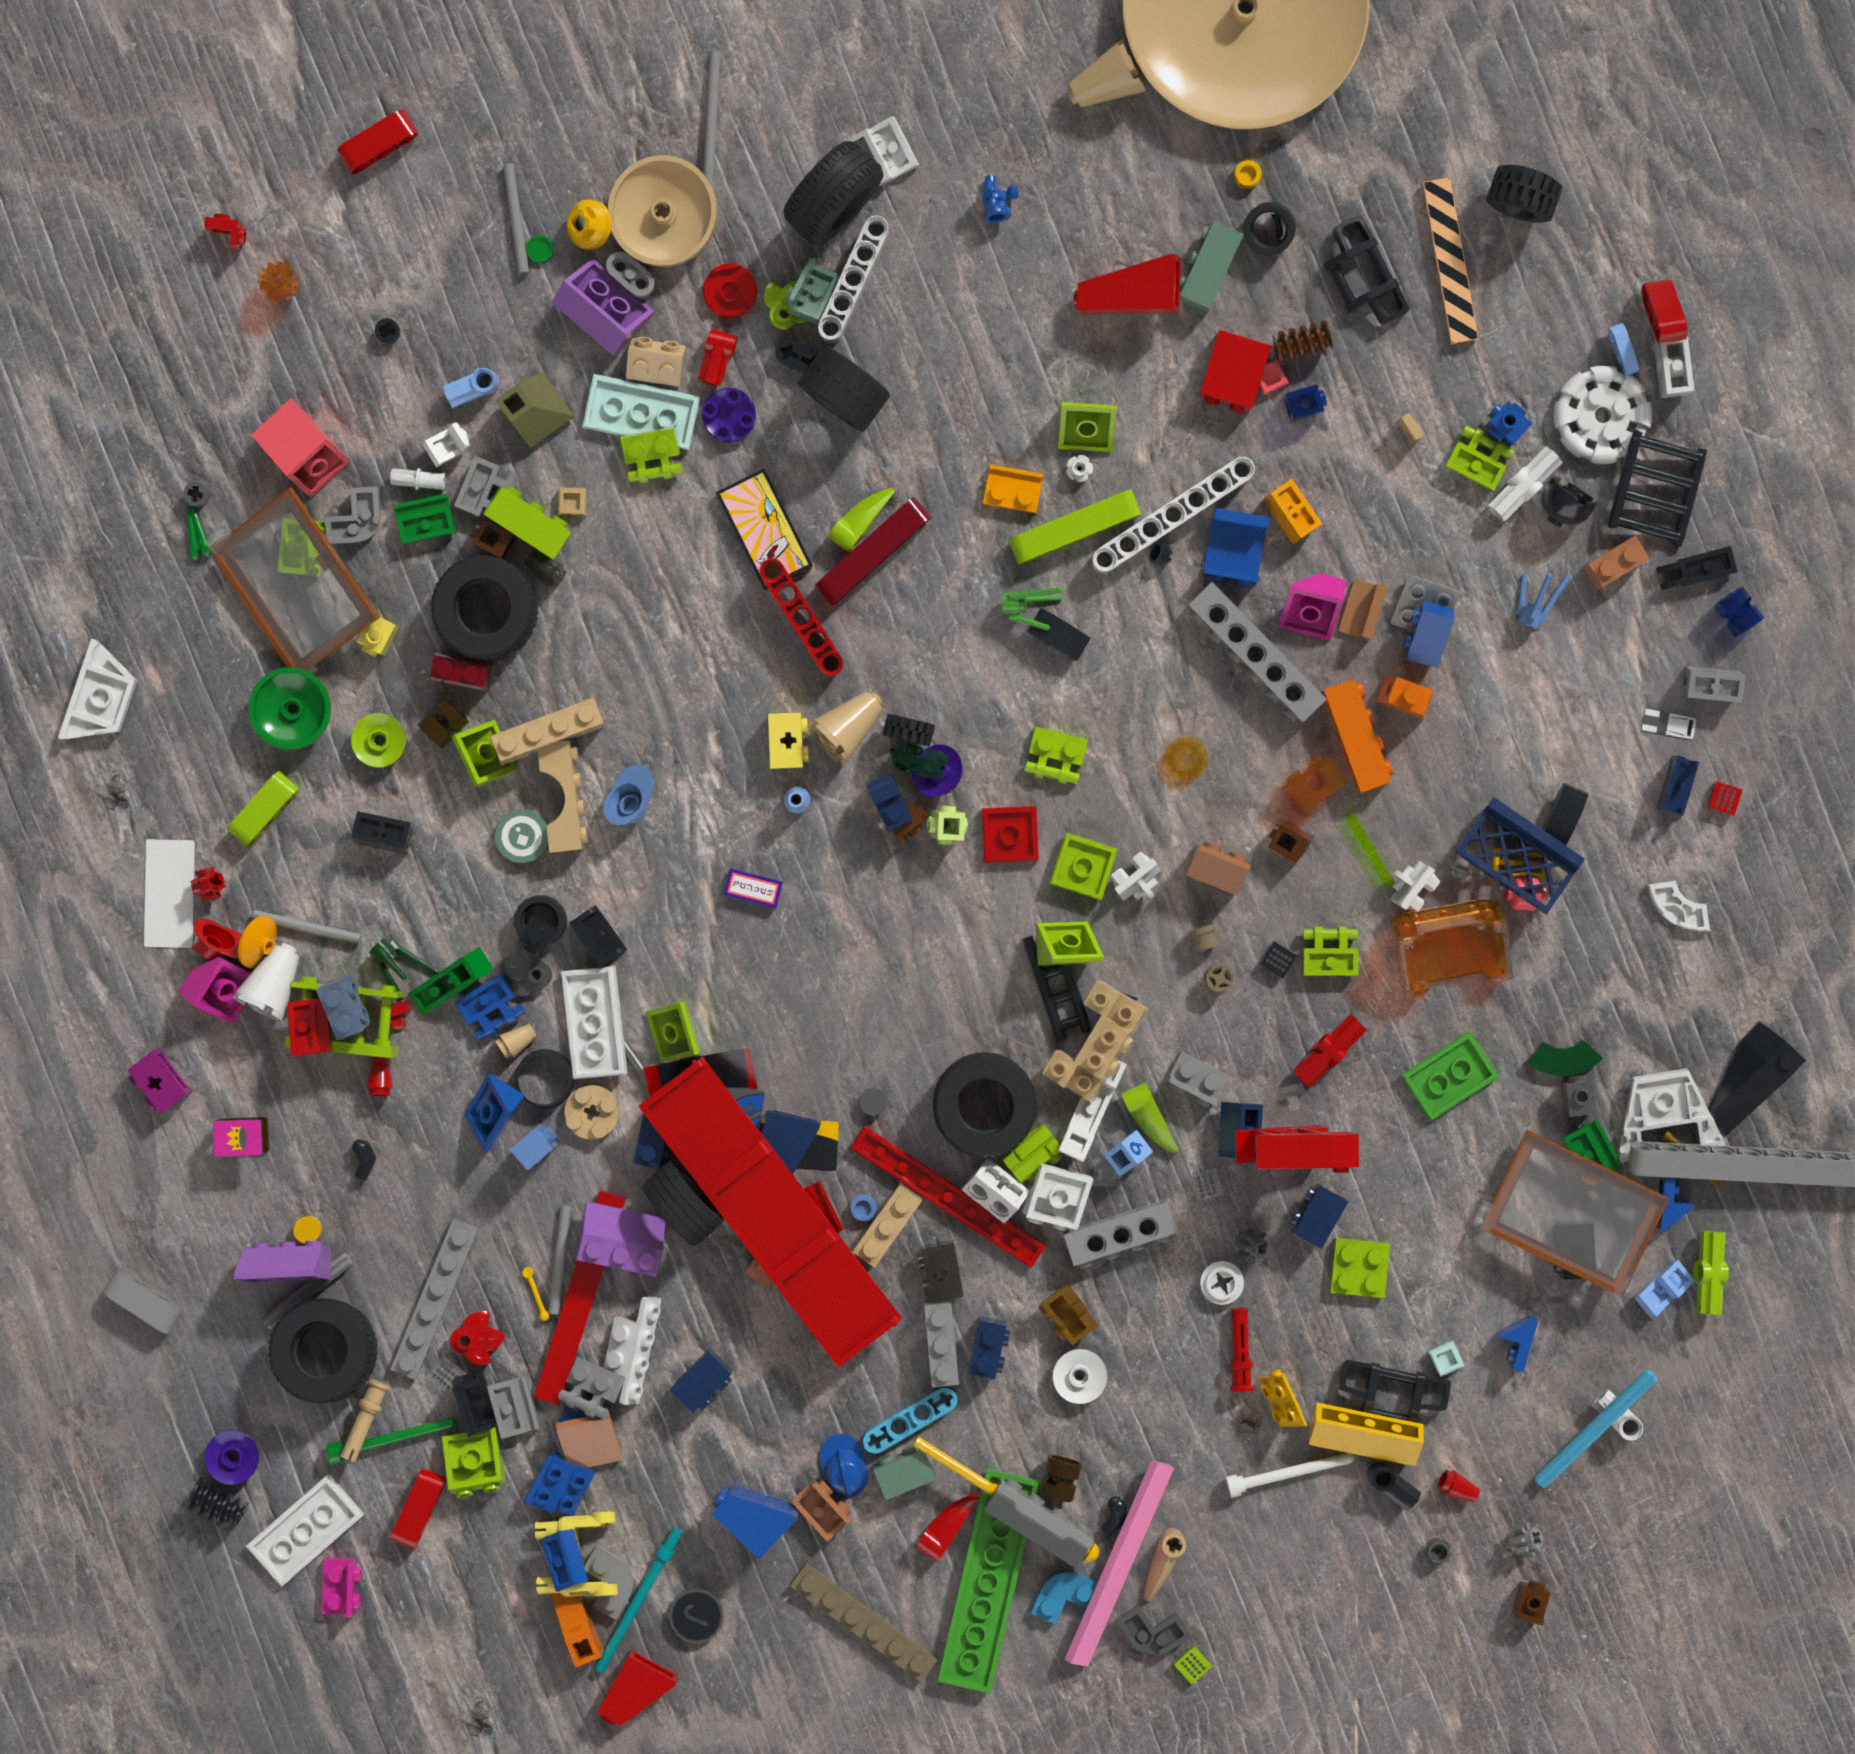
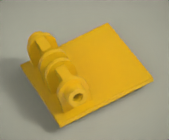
M1277 1369L1270 1373L1271 1376L1258 1377L1261 1383V1392L1268 1399L1272 1408V1416L1280 1427L1307 1426L1302 1414L1303 1412L1295 1399V1395H1293L1285 1373H1281L1280 1369Z

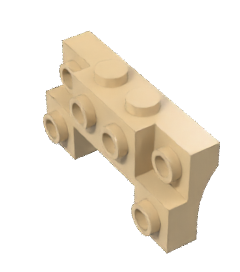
M1102 980L1096 981L1083 1003L1100 1014L1101 1017L1076 1059L1061 1050H1055L1042 1072L1043 1075L1063 1088H1069L1089 1102L1095 1101L1108 1077H1113L1119 1069L1120 1063L1118 1060L1123 1053L1126 1054L1131 1049L1134 1043L1132 1037L1149 1010L1143 1004L1119 992Z

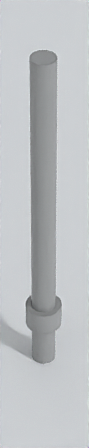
M716 50L710 51L703 160V174L710 182L714 193L716 182L713 181L721 58V52Z

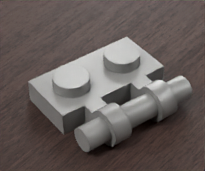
M474 456L454 507L481 518L484 508L490 502L488 498L493 486H501L506 489L510 485L516 489L517 485H515L519 474L508 470L505 480L498 477L501 469L499 465ZM488 518V521L497 524L496 522Z
M577 1356L566 1382L575 1386L571 1392L561 1390L558 1399L565 1402L567 1407L572 1409L579 1408L585 1411V1414L589 1417L605 1419L608 1415V1409L602 1407L605 1400L615 1403L626 1378ZM586 1391L594 1394L592 1400L583 1399Z

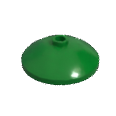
M280 668L266 674L254 687L249 700V717L254 730L265 742L281 749H300L314 743L324 733L331 718V700L326 687L315 675L299 668ZM292 704H296L298 707L296 714H291L289 711Z

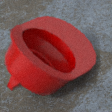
M198 919L194 923L196 937L192 944V949L199 953L200 956L208 961L217 957L225 960L230 957L239 958L238 946L242 936L241 933L209 919Z

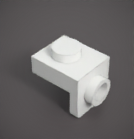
M455 422L447 430L425 440L422 445L437 468L464 454L470 443L466 431Z

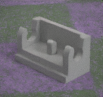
M1685 666L1687 683L1683 685V690L1687 694V698L1742 703L1746 679L1742 672Z

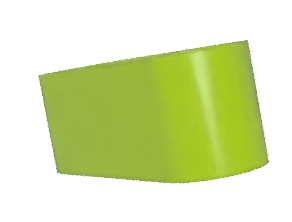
M280 771L276 772L233 819L227 830L247 848L250 847L294 799L300 789Z

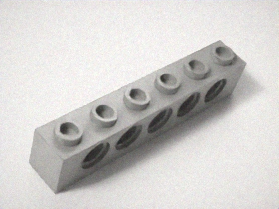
M1213 582L1187 606L1190 610L1187 613L1189 617L1198 625L1202 622L1209 629L1207 635L1217 645L1220 642L1223 643L1228 649L1225 652L1228 657L1236 664L1241 662L1247 668L1245 674L1255 684L1260 681L1266 688L1264 693L1274 703L1279 701L1285 707L1283 713L1292 722L1298 720L1300 723H1303L1327 700ZM1218 608L1223 612L1224 618L1222 622L1214 623L1210 620L1209 612L1211 609ZM1231 628L1241 630L1243 637L1240 642L1234 643L1229 639L1228 632ZM1256 647L1261 651L1262 656L1259 662L1249 660L1247 656L1249 648ZM1269 667L1279 669L1281 676L1277 682H1272L1267 678L1266 672ZM1289 686H1294L1299 690L1300 695L1297 701L1287 699L1285 693Z

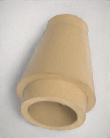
M528 1023L525 1026L499 1035L500 1038L495 1042L504 1057L508 1059L511 1056L513 1058L516 1057L537 1038V1035Z

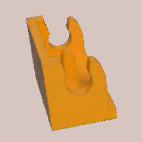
M1293 479L1262 499L1292 544L1322 525V522Z

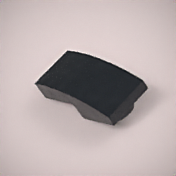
M1040 608L1034 620L1049 625L1050 629L1044 630L1030 625L1027 632L1047 646L1054 647L1071 660L1078 661L1091 638L1054 614Z
M1563 783L1551 804L1552 811L1542 830L1564 845H1567L1583 812L1588 793Z

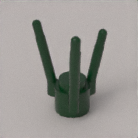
M383 938L369 952L374 958L373 962L380 968L389 984L396 986V991L401 990L386 967L390 966L402 980L407 979L406 975L393 962L398 957L395 953L396 951L434 974L439 972L427 962L402 948L395 940L389 943Z

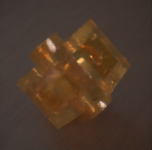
M278 261L276 265L268 262L267 267L262 268L258 283L260 284L259 289L266 293L265 298L277 303H281V300L292 301L293 296L297 295L300 287V276L292 271L293 266ZM279 275L281 281L279 284H275L276 278Z

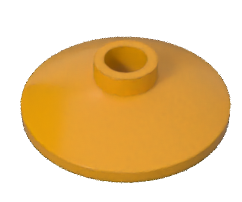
M259 916L252 920L245 928L238 946V957L241 964L245 967H257L265 956L272 952L277 939V926L272 918Z

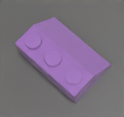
M594 258L565 279L551 301L561 312L613 356L631 341L655 312L644 301L634 297L611 278L607 270Z
M586 1201L573 1254L579 1261L657 1276L663 1252L665 1219L659 1216Z
M305 1241V1246H295V1242H279V1247L269 1248V1243H254L253 1248L243 1249L234 1273V1280L251 1284L331 1280V1247L322 1245V1241Z

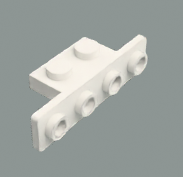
M643 1297L637 1322L624 1317H614L603 1368L626 1378L621 1390L620 1404H638L643 1394V1382L649 1366V1355L655 1339L654 1332L657 1319L661 1312V1298Z

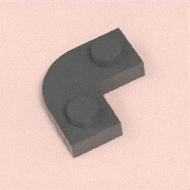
M1139 1604L1116 1618L1117 1623L1133 1647L1146 1654L1164 1655L1192 1637L1177 1612L1154 1627Z

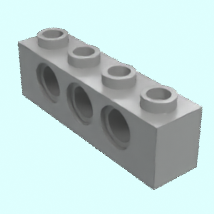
M1163 1199L1080 1226L1078 1230L1070 1229L1064 1231L1063 1235L1073 1266L1079 1265L1080 1268L1094 1265L1095 1259L1104 1256L1106 1260L1121 1256L1120 1251L1129 1248L1134 1252L1146 1248L1147 1243L1157 1240L1158 1243L1173 1239L1172 1234L1178 1232L1168 1201ZM1142 1221H1153L1154 1229L1150 1233H1142L1139 1230ZM1119 1228H1124L1128 1231V1237L1123 1242H1118L1113 1238L1114 1232ZM1097 1236L1102 1239V1246L1098 1250L1088 1248L1087 1243L1091 1237Z

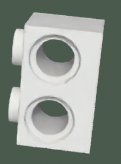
M989 1158L973 1172L962 1188V1191L1003 1223L1020 1208L1030 1193V1190Z

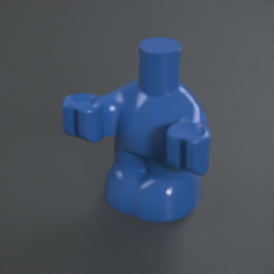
M987 175L985 182H983L984 188L981 191L984 221L987 223L1003 222L1011 217V211L1006 201L1019 197L1018 187L1009 186L1007 191H1001L997 187L995 175Z

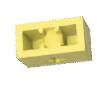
M802 713L768 714L770 769L804 768V762H809L808 746H803V735H808L807 718L802 719ZM786 733H791V737L796 738V743L791 745V749H787V745L781 742L782 739L786 738Z

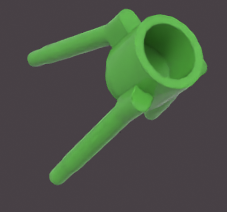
M1050 588L1024 592H1005L1002 601L1003 614H1009L1010 621H1020L1037 628L1049 630V625L1021 616L1020 614L1026 612L1027 602L1061 601V596L1043 595L1062 593L1063 589Z

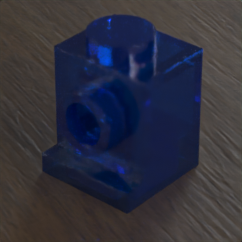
M1317 384L1285 393L1283 396L1290 423L1322 414L1325 411L1324 406H1327L1325 393L1323 390L1319 391ZM1307 399L1310 402V407L1304 409L1301 406V400Z

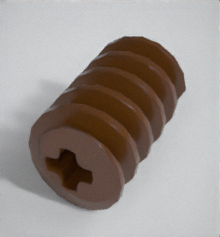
M1326 320L1320 322V328L1315 323H1311L1309 332L1304 325H1301L1298 334L1294 328L1288 330V337L1283 330L1278 331L1277 339L1272 334L1275 354L1281 366H1284L1285 357H1288L1291 363H1295L1296 354L1300 356L1302 361H1305L1306 352H1309L1313 358H1316L1317 349H1320L1323 356L1327 355V347L1333 349L1332 337Z

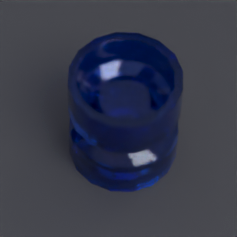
M1744 586L1737 588L1713 605L1721 618H1727L1726 626L1734 637L1743 634L1765 618L1757 605L1750 604L1752 598Z

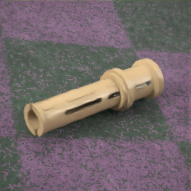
M369 1378L367 1381L369 1383L363 1399H360L358 1402V1407H360L359 1413L340 1454V1457L347 1460L350 1459L353 1462L357 1461L358 1454L374 1416L381 1412L382 1408L380 1405L386 1391H390L391 1386Z

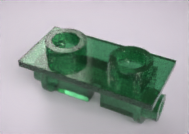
M906 742L898 744L896 749L890 748L895 768L901 771L922 774L928 778L933 777L943 780L941 767L946 766L949 761V757L944 752L927 748L922 756L923 747Z

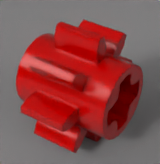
M214 867L196 870V877L190 881L193 895L201 897L202 902L220 898V891L226 888L223 874L214 872Z

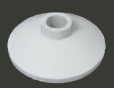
M1085 1349L1071 1350L1062 1355L1055 1364L1053 1370L1054 1386L1060 1396L1069 1402L1076 1404L1089 1403L1098 1398L1104 1391L1107 1383V1370L1101 1358L1095 1353ZM1082 1370L1085 1373L1084 1378L1076 1379L1074 1376L1075 1372Z

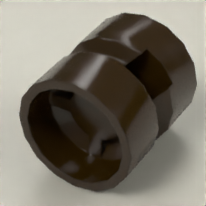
M444 697L434 707V714H427L417 725L437 746L443 749L453 739L452 733H459L469 723V720ZM442 716L451 722L448 727L439 720Z
M1048 1455L1045 1466L1047 1476L1042 1478L1039 1494L1057 1501L1073 1502L1076 1485L1073 1482L1079 1479L1082 1463L1063 1456Z

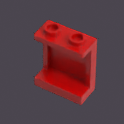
M1219 330L1198 396L1204 398L1203 402L1209 405L1219 406V403L1229 405V410L1236 413L1245 414V411L1250 412L1254 406L1272 345Z

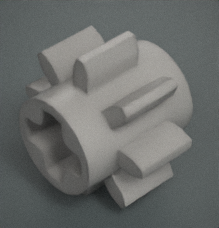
M1527 1522L1518 1524L1516 1529H1511L1512 1533L1509 1535L1508 1542L1511 1550L1516 1555L1522 1554L1523 1559L1534 1557L1536 1552H1540V1548L1543 1545V1537L1536 1527H1530Z

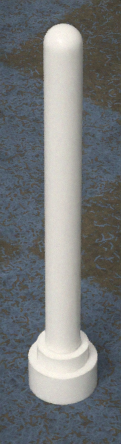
M1344 1453L1246 1478L1242 1476L1237 1477L1235 1474L1227 1476L1225 1479L1230 1498L1242 1496L1241 1493L1246 1492L1248 1488L1350 1464L1355 1460V1457L1352 1453Z

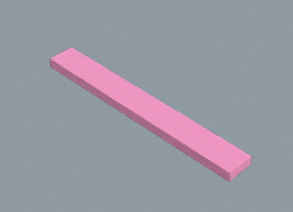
M1154 1460L1150 1461L1066 1654L1065 1660L1071 1664L1088 1667L1174 1470V1467L1169 1464Z

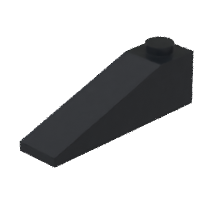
M1760 1021L1739 1041L1731 1064L1728 1065L1719 1089L1716 1090L1708 1107L1723 1137L1728 1135L1783 1085L1806 1061L1788 1042Z

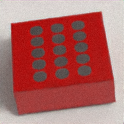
M1715 781L1707 808L1735 816L1743 790Z

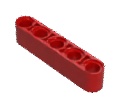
M775 558L766 559L760 566V575L820 670L828 676L838 674L843 668V660L783 564ZM768 563H776L779 566L780 573L776 578H768L765 575L764 567ZM790 586L794 589L795 596L791 601L786 602L780 599L779 590L782 587ZM804 609L809 613V620L806 624L800 625L794 621L793 616L797 610ZM814 632L821 633L824 637L823 645L818 648L812 647L808 642L809 636ZM829 655L835 656L839 661L838 667L832 671L825 669L823 666L824 659Z

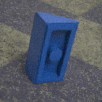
M573 1529L559 1531L541 1539L556 1592L588 1581Z

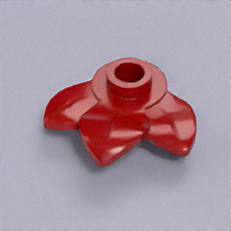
M477 1311L468 1315L463 1326L452 1332L450 1345L455 1352L465 1354L470 1363L482 1366L490 1363L488 1351L498 1348L504 1341L505 1336L497 1329L488 1327V1311ZM462 1336H467L469 1339L468 1344L465 1346H461L459 1343Z

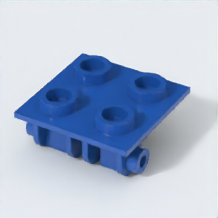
M552 1451L551 1454L547 1455L524 1503L562 1516H574L596 1471L562 1460L560 1453Z

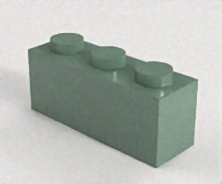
M1217 221L1213 222L1211 228L1205 226L1199 239L1204 244L1200 252L1195 250L1188 263V266L1192 267L1189 277L1183 275L1181 279L1180 301L1206 313L1209 312L1242 240L1243 233Z

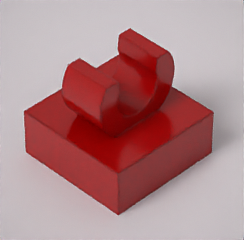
M408 1000L392 1004L390 1021L393 1030L406 1026L403 1014L411 1011Z

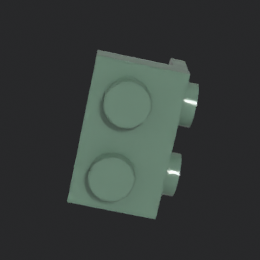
M810 256L807 263H802L798 270V281L795 287L790 286L785 300L788 302V313L819 325L841 275L817 266L815 258Z

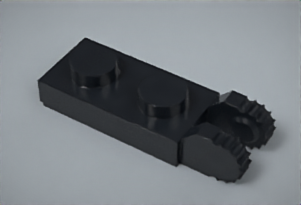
M1731 546L1678 559L1675 563L1656 568L1657 574L1668 573L1677 568L1679 570L1681 579L1663 582V584H1660L1662 590L1680 585L1684 587L1738 572Z

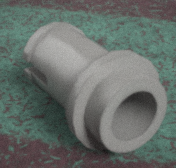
M1468 845L1464 848L1465 851L1473 856L1477 849ZM1457 855L1453 866H1449L1451 870L1449 875L1465 880L1466 876H1470L1468 871L1471 864Z

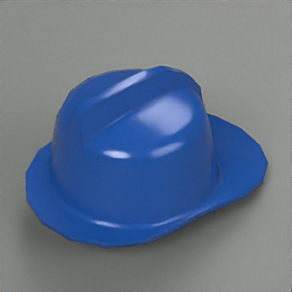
M835 1434L829 1437L822 1444L820 1450V1463L824 1480L833 1490V1495L840 1498H853L865 1489L868 1481L860 1444L847 1434Z

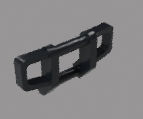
M1357 215L1338 224L1333 229V234L1341 254L1325 262L1323 266L1326 272H1330L1346 303L1344 307L1347 313L1368 303L1379 323L1385 325L1409 312V306L1399 287L1400 284L1396 278L1393 279L1377 248L1379 244L1363 217ZM1355 224L1362 233L1365 242L1349 249L1342 229ZM1367 252L1383 285L1355 298L1339 266ZM1392 291L1400 310L1390 316H1386L1377 303L1376 298Z
M1352 1360L1343 1362L1339 1389L1342 1392L1364 1398L1361 1412L1417 1423L1420 1410H1446L1451 1388L1449 1380L1428 1376L1424 1372L1417 1371L1415 1374L1380 1367L1379 1363L1371 1362V1364ZM1349 1366L1369 1370L1365 1392L1346 1385ZM1379 1377L1413 1384L1407 1415L1373 1408ZM1425 1381L1441 1384L1444 1387L1440 1405L1421 1404Z

